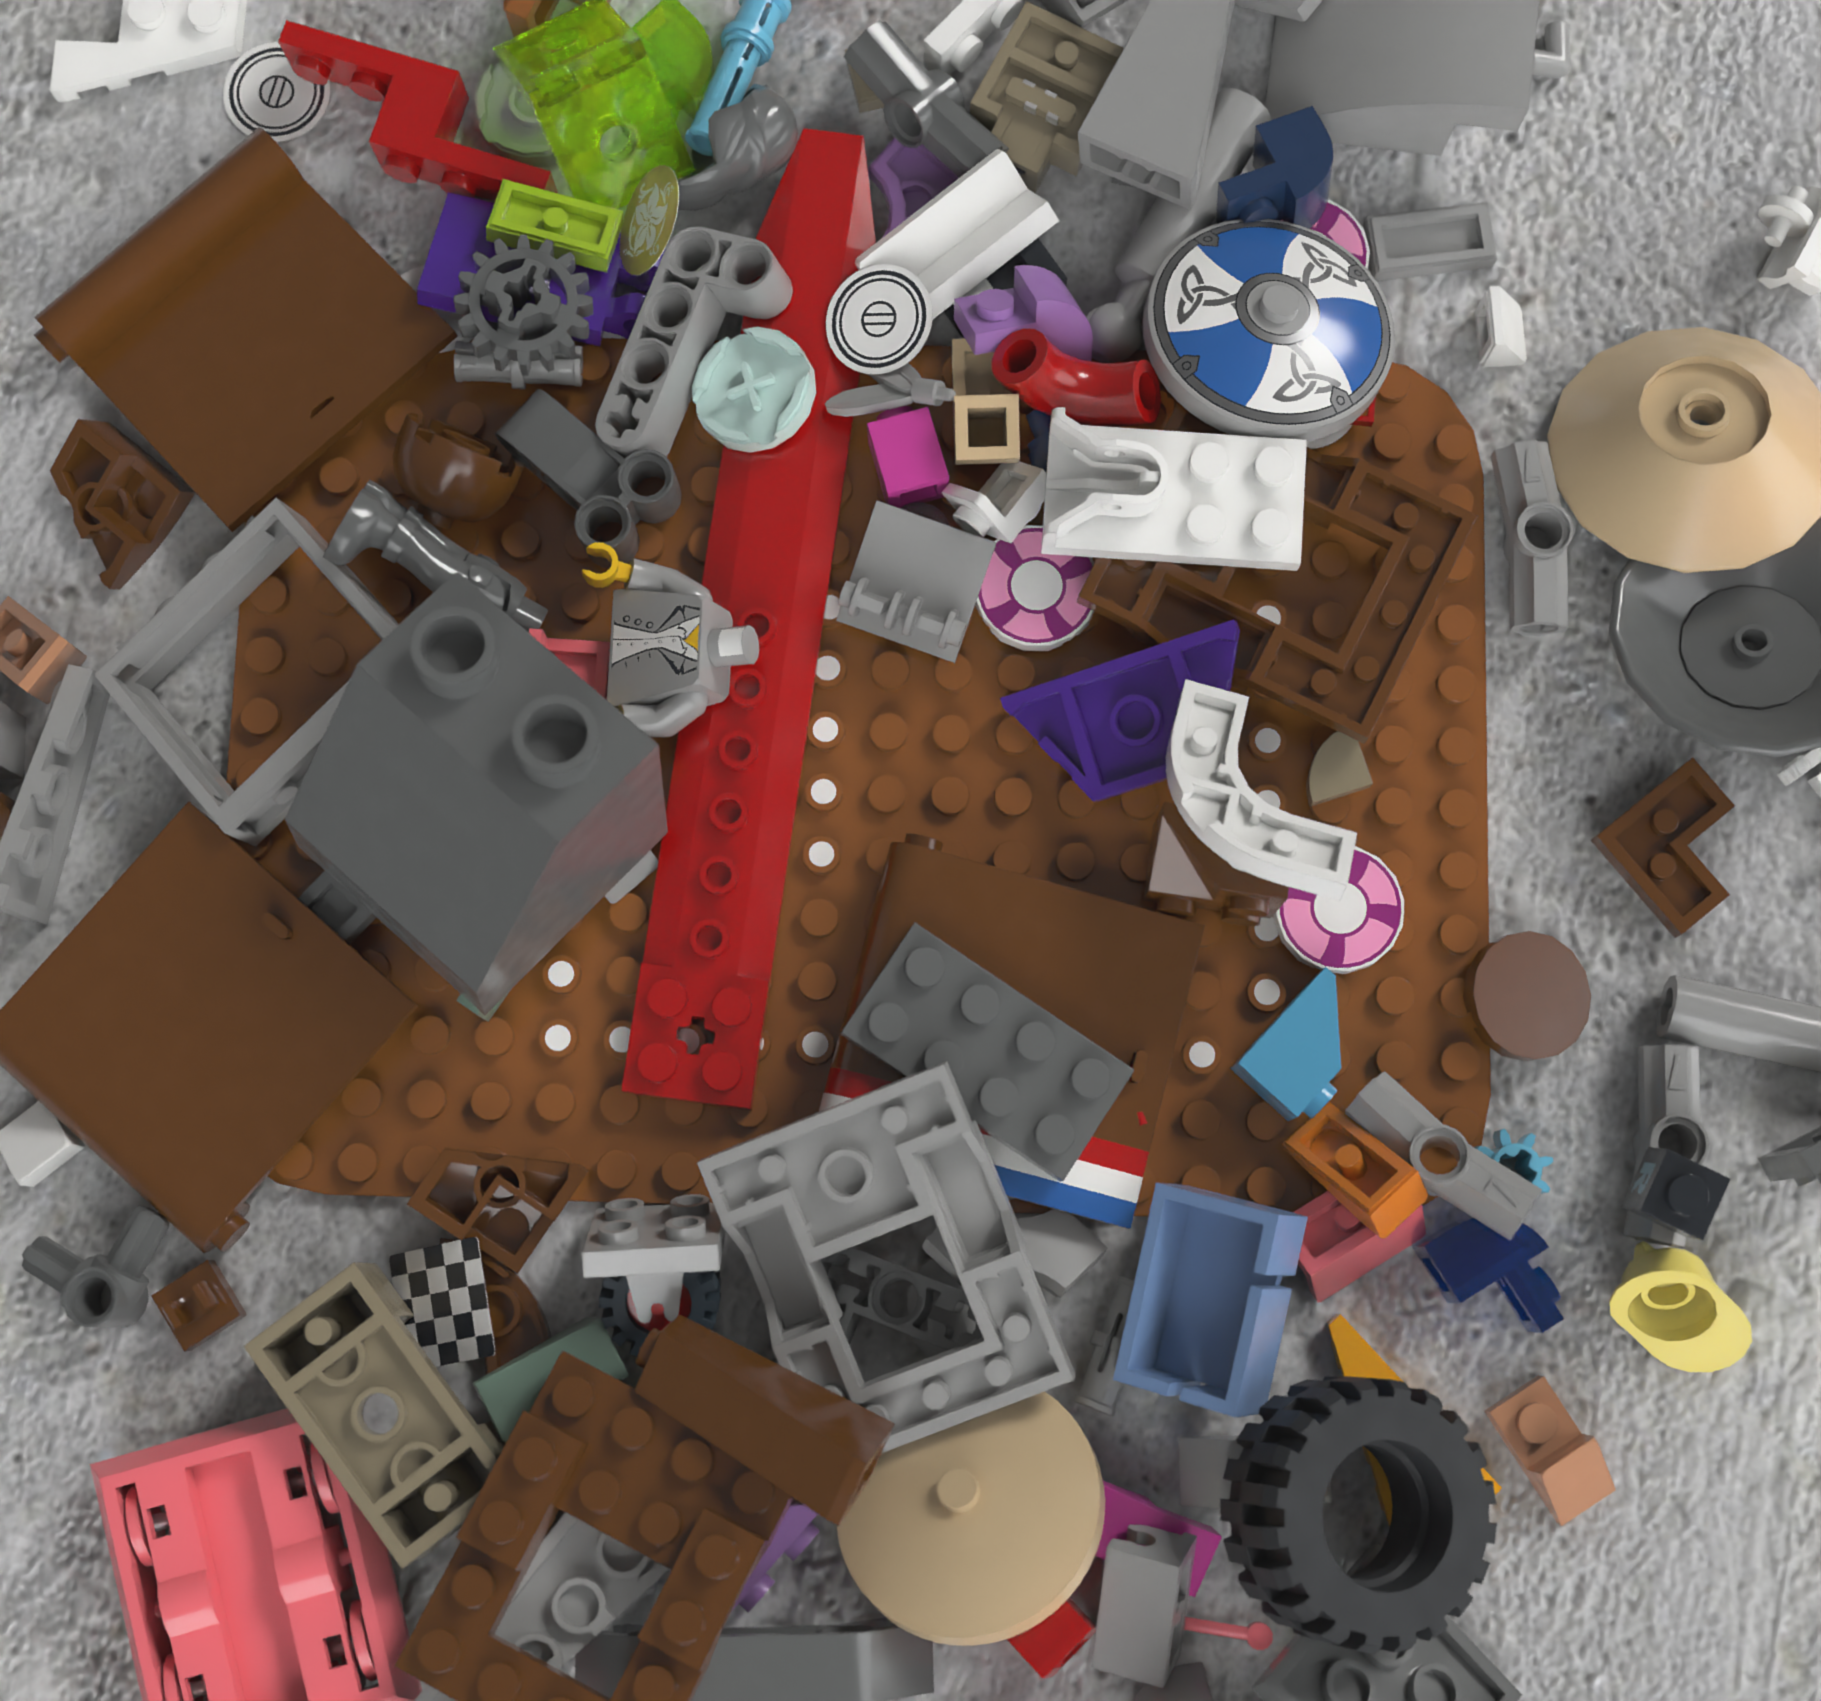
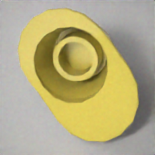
M1644 1241L1636 1244L1634 1259L1627 1265L1622 1275L1621 1284L1615 1288L1609 1299L1610 1315L1619 1326L1628 1331L1652 1356L1669 1367L1686 1372L1717 1371L1730 1367L1744 1357L1752 1343L1751 1323L1743 1311L1716 1285L1704 1262L1697 1255L1684 1249H1654Z

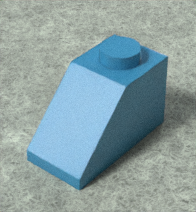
M1327 967L1323 968L1311 979L1230 1068L1287 1121L1297 1118L1302 1112L1312 1119L1338 1091L1329 1083L1341 1070L1336 975Z

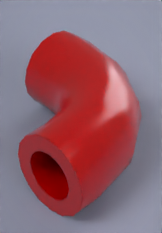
M1029 328L1012 332L1004 338L995 349L991 360L992 372L1006 390L1012 394H1019V399L1026 405L1048 415L1052 414L1054 408L1066 407L1065 415L1079 424L1131 426L1154 422L1160 411L1161 393L1159 381L1154 368L1147 360L1124 363H1099L1081 360L1063 353L1043 333Z

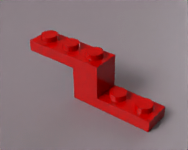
M286 20L278 42L290 66L299 77L318 85H325L329 80L350 87L352 91L365 99L376 102L383 101L368 142L381 168L392 178L414 184L420 179L439 185L446 193L450 192L471 198L477 196L494 202L503 179L558 193L551 171L454 143L469 102L468 93L458 70Z

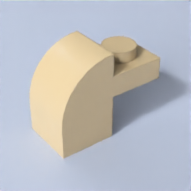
M965 338L952 339V387L956 393L953 400L955 465L1019 463V394L1010 393L995 378L991 365L994 352L974 355Z

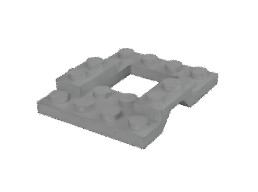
M947 1061L702 1158L697 1162L722 1226L745 1255L766 1308L772 1348L779 1365L895 1423L882 1453L1074 1381L1075 1371L1024 1250L1026 1241L976 1120L971 1121ZM933 1215L983 1337L864 1382L839 1319L843 1313L821 1259Z

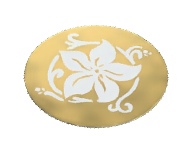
M660 165L650 170L642 178L628 203L620 234V256L625 270L631 275H641L652 268L662 255L671 237L678 212L679 186L674 171L668 166Z

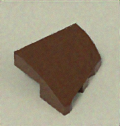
M78 419L50 469L60 494L71 503L73 522L81 539H92L106 568L105 571L99 574L101 582L109 589H121L168 536L195 494L192 489L110 422Z

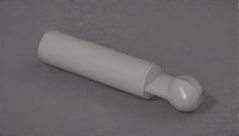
M1224 88L1219 91L1216 96L1197 199L1192 209L1189 210L1159 196L1156 197L1115 266V273L1123 283L1122 288L1113 303L1099 306L1086 316L1093 335L1092 358L1100 363H1116L1128 359L1136 352L1142 338L1141 324L1138 317L1145 307L1147 296L1158 268L1167 255L1184 239L1197 231L1211 226L1217 214L1218 183L1239 176L1254 152L1256 125L1271 120V115L1267 108L1250 94L1233 88Z
M1672 975L1667 980L1657 1011L1656 1030L1659 1038L1821 1073L1820 1006Z

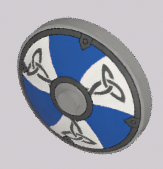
M1241 219L1211 225L1187 237L1167 255L1158 268L1144 307L1143 337L1151 365L1162 384L1177 402L1204 423L1230 435L1307 440V442L1329 436L1354 422L1366 411L1378 394L1392 364L1395 348L1394 322L1388 302L1377 281L1356 257L1333 240L1306 227L1285 221L1266 219L1244 223Z

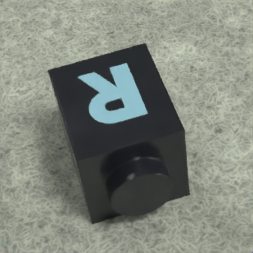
M1648 1147L1621 1207L1679 1235L1703 1241L1731 1178L1669 1149Z

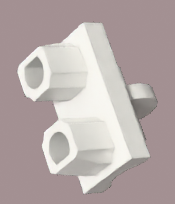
M1792 186L1787 196H1768L1759 208L1758 216L1761 222L1769 228L1764 241L1773 246V249L1757 280L1769 289L1789 283L1801 292L1812 296L1821 293V187L1811 186L1805 189L1801 186Z

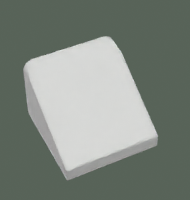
M1489 286L1474 311L1479 364H1482V367L1522 365L1526 362L1527 358L1521 308L1500 286Z
M40 1101L36 1102L0 1130V1152L12 1176L20 1186L34 1187L86 1147L81 1139Z

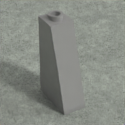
M1150 0L1078 131L1081 164L1184 208L1192 209L1197 199L1234 9V0Z

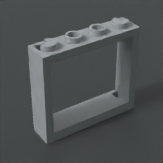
M277 498L256 517L251 516L245 528L225 548L210 556L202 564L200 572L175 596L162 602L157 608L155 616L131 639L117 646L116 648L119 651L94 674L225 834L253 846H257L285 819L348 682L235 791L151 690L299 546L381 640L387 637L399 625L346 564L335 565L323 558L329 544L306 518Z

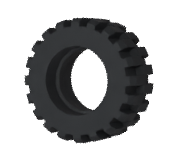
M1325 1376L1323 1380L1307 1379L1291 1385L1287 1392L1288 1396L1274 1395L1259 1409V1415L1263 1419L1261 1424L1247 1422L1236 1439L1237 1444L1243 1447L1239 1459L1228 1458L1223 1479L1232 1481L1229 1499H1220V1520L1230 1522L1232 1536L1224 1538L1223 1542L1229 1562L1242 1564L1244 1570L1238 1574V1581L1248 1597L1262 1600V1612L1275 1623L1292 1628L1294 1634L1355 1651L1375 1654L1380 1649L1395 1653L1412 1649L1417 1642L1416 1638L1430 1641L1444 1632L1448 1626L1444 1617L1446 1615L1460 1617L1473 1600V1597L1468 1593L1472 1583H1483L1490 1565L1489 1562L1483 1560L1487 1543L1495 1544L1497 1523L1489 1522V1505L1496 1504L1493 1481L1484 1480L1481 1469L1487 1466V1460L1479 1443L1465 1441L1464 1439L1469 1433L1467 1424L1455 1411L1441 1410L1443 1405L1440 1398L1425 1389L1409 1388L1406 1382L1391 1379ZM1364 1446L1378 1460L1387 1477L1392 1497V1517L1388 1535L1377 1556L1364 1569L1348 1577L1338 1566L1328 1548L1323 1529V1504L1326 1489L1337 1467L1350 1453Z

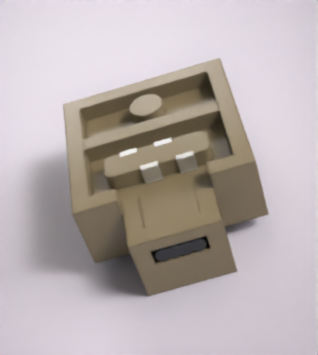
M1026 1L970 102V114L1009 148L1006 154L1026 187L1036 194L1051 165L1077 177L1083 166L1080 163L1078 131L1124 48Z

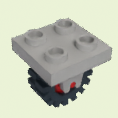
M700 1194L682 1195L673 1198L670 1204L644 1205V1202L640 1199L623 1198L606 1203L605 1208H596L582 1250L584 1278L604 1277L599 1295V1308L604 1309L601 1321L605 1329L614 1328L612 1340L619 1347L626 1340L632 1343L629 1354L637 1357L651 1330L656 1328L661 1331L679 1315L713 1330L719 1310L722 1283L720 1271H714L720 1270L726 1231L722 1226L714 1204L710 1203L709 1197Z

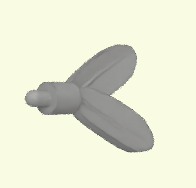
M907 363L889 373L868 374L879 384L843 391L826 401L825 407L827 412L832 415L843 417L858 416L906 406L913 402L940 406L944 401H953L956 393L953 389L946 388L943 381L921 378L920 374Z

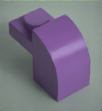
M1032 265L1015 266L1014 288L1004 290L989 289L977 295L954 299V321L974 355L995 352L1001 341L1012 332L1029 328L1043 333L1054 346L1065 354L1081 360L1091 361L1093 335L1090 323L1063 281L1050 270Z

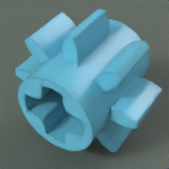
M1505 1129L1494 1131L1493 1134L1496 1148L1491 1150L1484 1146L1474 1147L1498 1163L1499 1160L1516 1157L1517 1161L1514 1169L1517 1173L1542 1189L1540 1194L1548 1193L1551 1189L1546 1182L1540 1179L1542 1167L1548 1166L1554 1161L1552 1157H1539L1532 1149L1536 1136L1533 1133L1525 1134L1517 1143L1511 1144L1508 1132Z

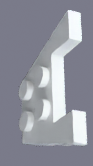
M123 0L119 40L117 43L55 40L50 92L58 102H68L80 99L79 92L105 85L109 91L131 85L132 78L164 71L169 76L238 58L242 55L247 0Z

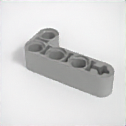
M704 227L683 229L673 236L668 243L596 418L597 435L605 445L614 449L624 459L633 452L643 449L656 450L667 457L692 398V384L698 365L712 348L726 312L755 319H768L777 316L786 309L792 298V283L765 243L757 239ZM762 275L759 280L751 284L755 278ZM684 318V320L681 323L674 326L679 320ZM662 373L657 380L651 382L655 376Z

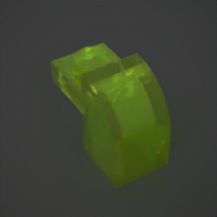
M661 0L626 32L632 61L647 77L619 101L615 107L622 133L638 149L652 136L658 138L668 132L675 124L679 111L684 110L694 120L705 95L706 88L715 72L711 43L704 27L678 0Z

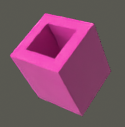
M911 406L889 409L879 414L876 418L877 421L867 423L868 444L886 504L904 509L944 497L942 492L949 484V474L928 407L913 410Z

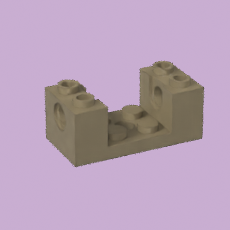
M353 1262L243 1347L403 1569L425 1557L461 1529L506 1442L503 1443L491 1421L480 1425L476 1424L404 1323L411 1319L414 1314L377 1263ZM376 1393L386 1394L391 1397L398 1408L396 1424L387 1433L372 1431L366 1425L363 1418V1409L367 1400Z

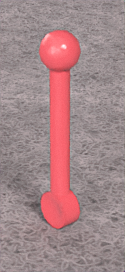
M1186 1617L1184 1630L1246 1640L1256 1650L1268 1648L1273 1640L1271 1629L1260 1621H1254L1245 1627Z

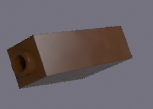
M682 1315L676 1317L661 1331L653 1328L645 1339L635 1364L644 1369L634 1390L636 1393L824 1519L838 1526L868 1484L895 1426V1423Z

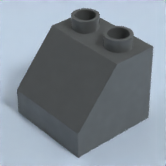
M458 571L357 663L285 817V821L299 848L484 1015L668 833L658 744Z

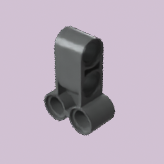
M537 389L495 433L499 442L512 455L519 458L529 471L577 511L574 523L577 536L592 562L603 568H610L611 563L606 558L592 556L586 551L588 545L597 542L593 540V535L598 527L609 522L622 525L620 534L612 541L605 542V544L610 545L616 551L618 561L629 563L639 549L640 538L636 524L640 520L647 523L666 521L676 513L681 504L682 493L673 466L665 455L656 450L643 449L633 452L624 459L614 449L605 445L600 437L541 389ZM657 477L665 481L662 489L655 495L640 496L635 493L637 486L644 479Z

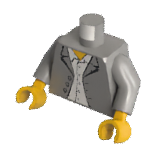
M601 542L592 543L587 546V553L595 557L606 558L611 563V567L602 574L582 569V576L585 581L595 588H604L611 585L615 580L624 582V589L613 590L607 701L649 737H671L705 712L706 706L723 702L727 698L730 688L731 666L754 664L758 659L759 640L757 633L749 625L733 627L731 613L713 602L710 591L678 570L632 558L629 564L618 561L616 551L610 545Z

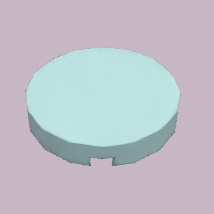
M762 327L743 329L745 334L737 335L732 339L726 336L715 343L699 363L692 384V399L696 404L697 417L703 428L727 448L749 453L774 448L792 437L808 418L816 395L815 372L804 351L795 341L779 330Z

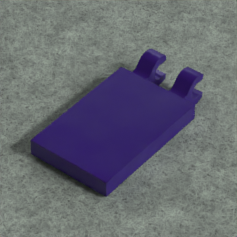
M448 192L417 287L418 305L456 313L454 296L466 293L460 288L458 279L460 271L477 273L472 256L476 251L486 255L489 259L496 255L494 243L486 241V226L495 203ZM619 235L607 273L576 265L573 274L586 273L589 278L590 290L584 295L593 297L594 315L583 317L589 322L590 334L588 338L580 339L572 336V340L600 346L604 332L617 334L629 339L646 295L628 293L614 298L617 284L633 286L648 293L665 250L658 261L647 272L637 276L631 275L625 270L621 261ZM507 246L508 250L516 249ZM551 279L549 284L550 293L560 296L561 303L567 305L563 291ZM534 293L531 300H527L526 303L535 304ZM482 305V314L485 320L498 323L499 317L489 314L488 307ZM513 306L516 316L518 310L522 311V308Z

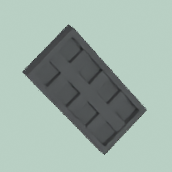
M917 923L911 926L840 1033V1035L904 1078L947 1061L971 1121L976 1120L980 1129L1059 1182L1065 1180L1134 1072L1133 1068Z

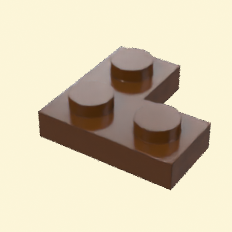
M1693 757L1591 839V842L1674 938L1685 933L1730 895L1687 846L1735 807Z

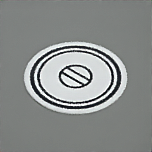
M279 42L265 43L245 52L230 68L223 87L224 106L233 124L244 134L249 136L258 127H261L275 142L289 141L307 133L323 117L330 100V81L328 80L325 85H318L302 79L293 71Z
M879 264L857 271L840 285L828 307L826 333L834 354L847 367L860 373L884 374L901 368L919 353L930 333L933 310L929 293L916 275L896 265Z

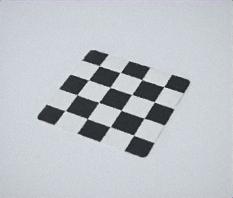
M476 1237L390 1256L389 1263L393 1287L414 1314L404 1324L435 1367L489 1357L495 1354L479 1242Z

